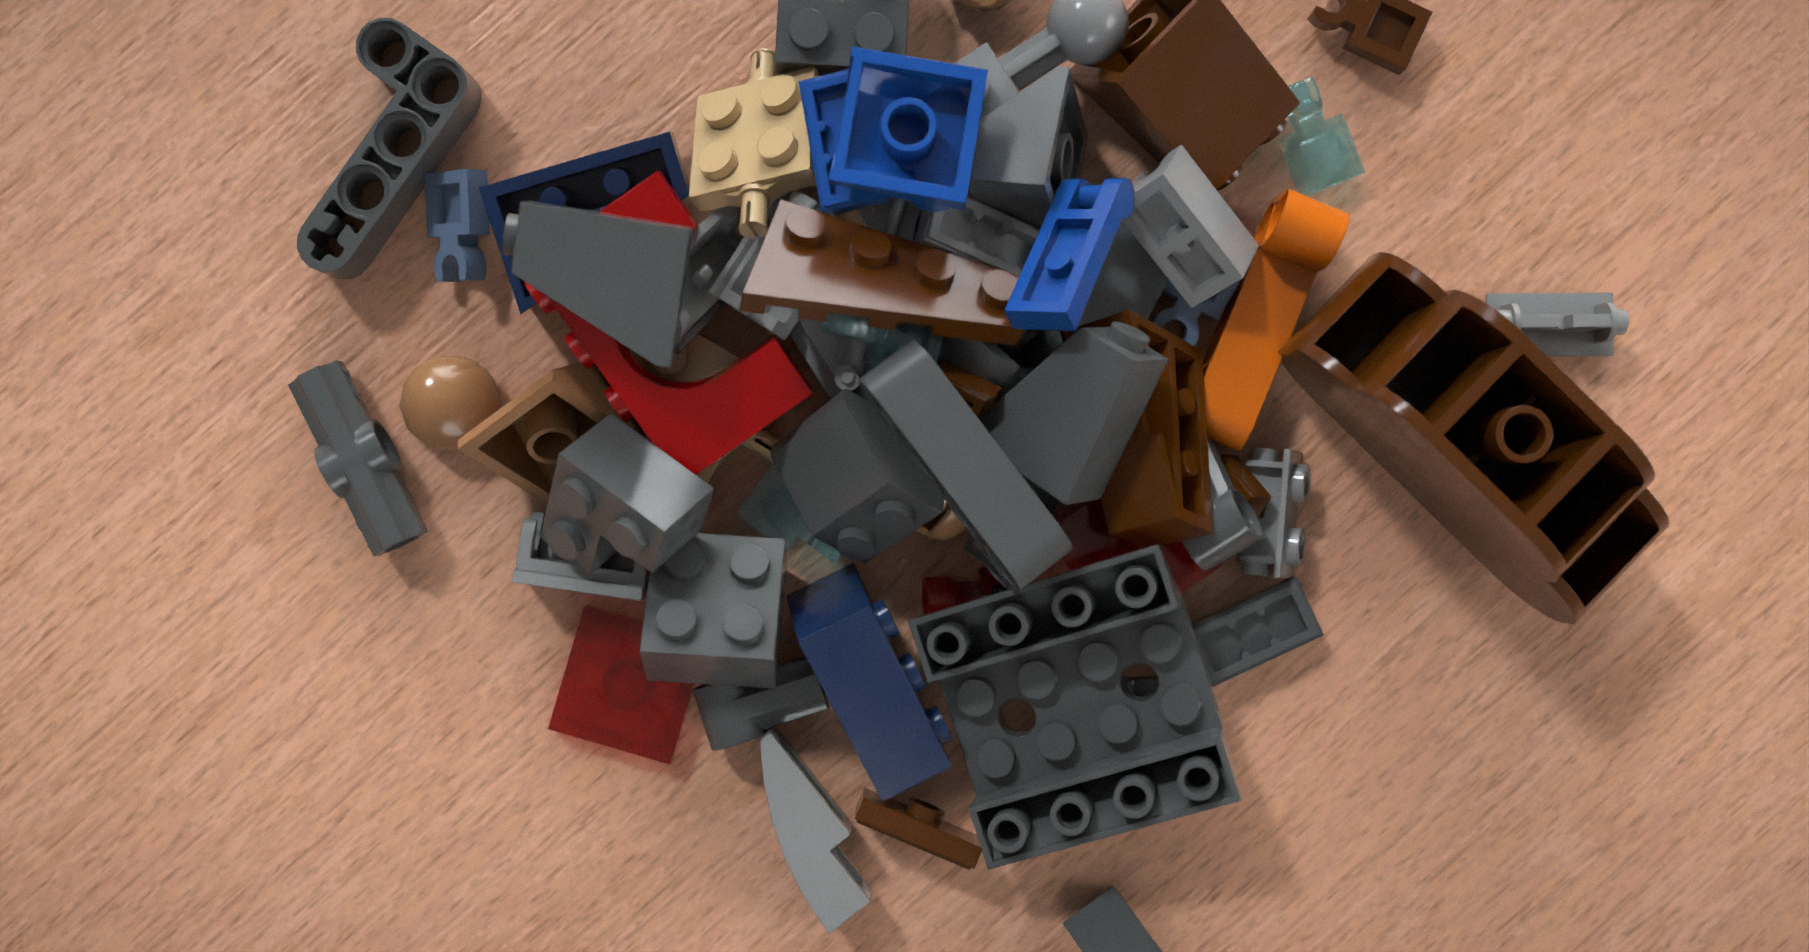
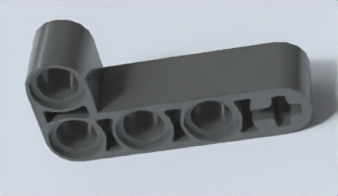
M377 18L369 21L360 30L356 39V53L360 63L383 83L396 91V93L306 219L297 236V250L301 259L310 268L338 279L357 277L370 266L425 188L424 174L437 171L475 117L481 105V90L477 81L456 60L402 22L393 18ZM394 42H405L406 51L403 59L394 66L383 67L382 55L384 50ZM446 78H457L459 89L456 96L450 102L435 104L433 93L436 85ZM419 129L421 132V144L418 150L410 156L399 157L397 143L400 136L408 130ZM373 181H382L384 186L382 201L375 208L364 210L361 204L363 189ZM348 214L365 224L359 230L355 228V225L345 221V216ZM333 237L337 238V242L344 247L342 254L338 258L327 247Z
M911 339L858 380L861 390L871 405L975 539L972 543L974 551L1004 588L1012 591H1021L1073 549L1069 538L936 362L918 342Z

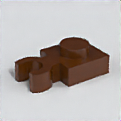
M1338 0L1340 5L1338 12H1328L1318 6L1310 12L1307 19L1318 29L1331 31L1341 27L1349 31L1342 49L1397 75L1406 70L1433 13L1409 0Z

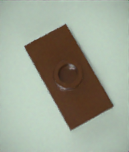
M864 787L855 811L857 823L968 870L971 868L975 869L982 849L977 834L944 821L945 812L939 807L910 797L907 805L891 798L882 801L877 792Z

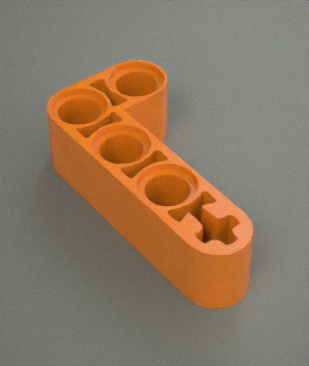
M1288 188L1275 197L1267 207L1254 235V239L1259 244V247L1244 278L1240 280L1227 303L1203 359L1207 436L1214 442L1239 452L1248 440L1281 362L1282 356L1278 351L1290 339L1317 272L1325 269L1335 257L1349 225V213Z

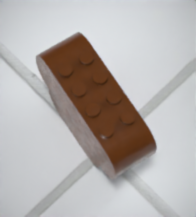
M1378 252L1370 256L1278 351L1282 356L1281 362L1286 370L1318 405L1498 580L1527 604L1553 620L1575 624L1669 527V519L1665 510L1647 489L1655 479V472L1650 461L1639 446L1521 330L1497 310L1463 291L1449 290L1445 292L1419 269L1393 254Z

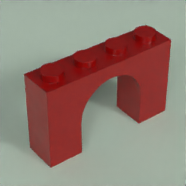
M656 171L599 211L693 227V230L699 226L661 171ZM524 282L527 290L539 307L547 315L556 310L572 331L564 338L579 362L586 369L596 364L611 386L604 390V394L621 419L627 423L635 418L649 437L651 443L695 475L813 394L811 384L775 334L712 376L695 381H673L648 371L635 360L625 345L527 282Z

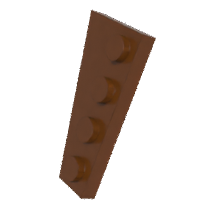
M780 199L743 290L739 309L742 312L764 314L766 305L798 309V319L827 322L829 313L868 318L867 327L895 330L896 325L903 323L927 325L930 333L935 336L1018 346L1024 329H1013L1004 312L1020 275Z

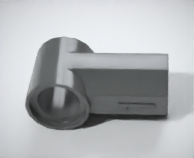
M1208 436L1213 534L1182 541L1191 558L1201 569L1206 571L1264 538L1263 529L1256 513L1243 494L1234 488L1214 441Z
M806 657L778 666L776 689L702 684L692 689L712 751L748 742L764 735L767 728L818 713L829 707L825 692Z

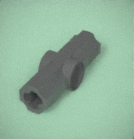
M336 360L322 366H316L298 375L288 386L319 446L314 449L316 463L332 491L338 497L345 498L373 556H381L398 549L427 533L428 530L398 472L402 468L399 453L385 428L379 421L371 418L344 362Z

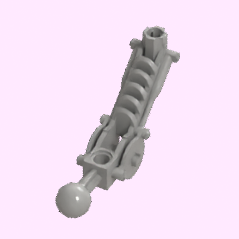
M1053 0L1047 14L1046 28L999 59L986 42L955 62L954 64L988 70L980 120L1017 95L1020 90L1066 60L1080 65H1094L1110 59L1123 46L1129 30V15L1123 0ZM890 197V202L877 204L874 212L869 206L859 208L867 227L915 242L922 209L915 206L909 200ZM829 313L827 322L801 319L789 334L831 399L846 388L869 401L861 390L858 380L887 358L888 352L893 354L900 348L893 335L894 330L867 327L868 318L849 315L844 317L841 314ZM901 324L908 334L911 335L913 324Z

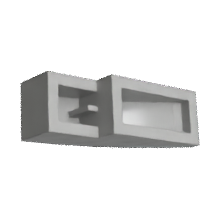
M773 726L767 729L760 739L763 781L771 820L785 860L805 900L830 934L870 902L871 887L838 847V844L850 835L852 822L779 729Z

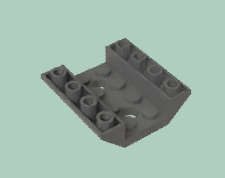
M1159 543L1031 582L1021 591H1001L908 621L927 682L940 680L977 796L968 809L988 870L1241 801L1242 797L1223 719L1183 596ZM1133 663H1144L1151 666L1159 678V687L1156 691L1144 697L1128 692L1124 687L1122 678L1123 671L1127 666ZM1010 699L1027 701L1033 707L1036 714V723L1033 728L1027 731H1017L1006 725L1002 716L1004 703Z

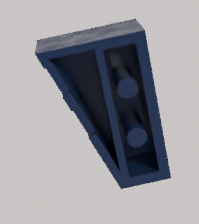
M665 132L479 187L520 314L526 312L537 303L527 290L525 281L511 273L513 256L503 255V234L508 213L519 215L520 202L524 201L599 212L656 171L662 172L678 197L683 201L689 197L690 184L673 132Z
M854 562L786 595L797 641L881 800L885 801L951 768V763L943 744L953 740L951 732L937 705L929 709L925 708L918 694V691L927 687L921 672L910 652L900 657L891 639L900 634L897 625L883 598L873 603Z

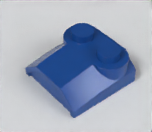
M852 46L845 98L828 183L909 200L918 208L930 212H940L950 208L964 210L988 70Z

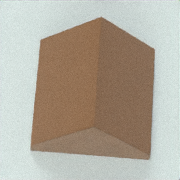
M578 362L550 371L458 439V449L540 501L548 504L559 453L610 413L644 438L645 433L635 418L626 423L613 409L604 394V390L611 385L596 364L586 369Z

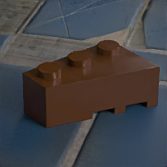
M1129 309L1078 326L1076 331H1064L1065 340L1067 341L1081 327H1111L1113 322L1125 323L1145 333L1150 338L1148 347L1169 359L1101 497L1109 535L1145 548L1158 543L1160 546L1213 534L1202 350Z

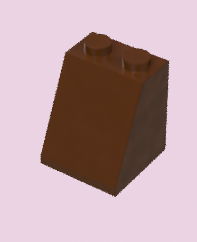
M1136 0L1127 10L1129 30L1123 46L1110 59L1094 65L1075 64L1070 69L1072 79L1159 164L1169 152L1182 144L1216 190L1224 189L1237 179L1242 171V164L1260 145L1270 142L1282 132L1286 126V118L1301 102L1221 0Z

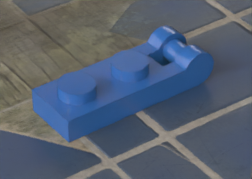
M1108 178L1104 180L1102 185H1090L1086 179H1064L1061 182L1004 310L1013 329L1076 331L1122 219L1129 218L1133 212L1135 203L1134 187L1130 179Z

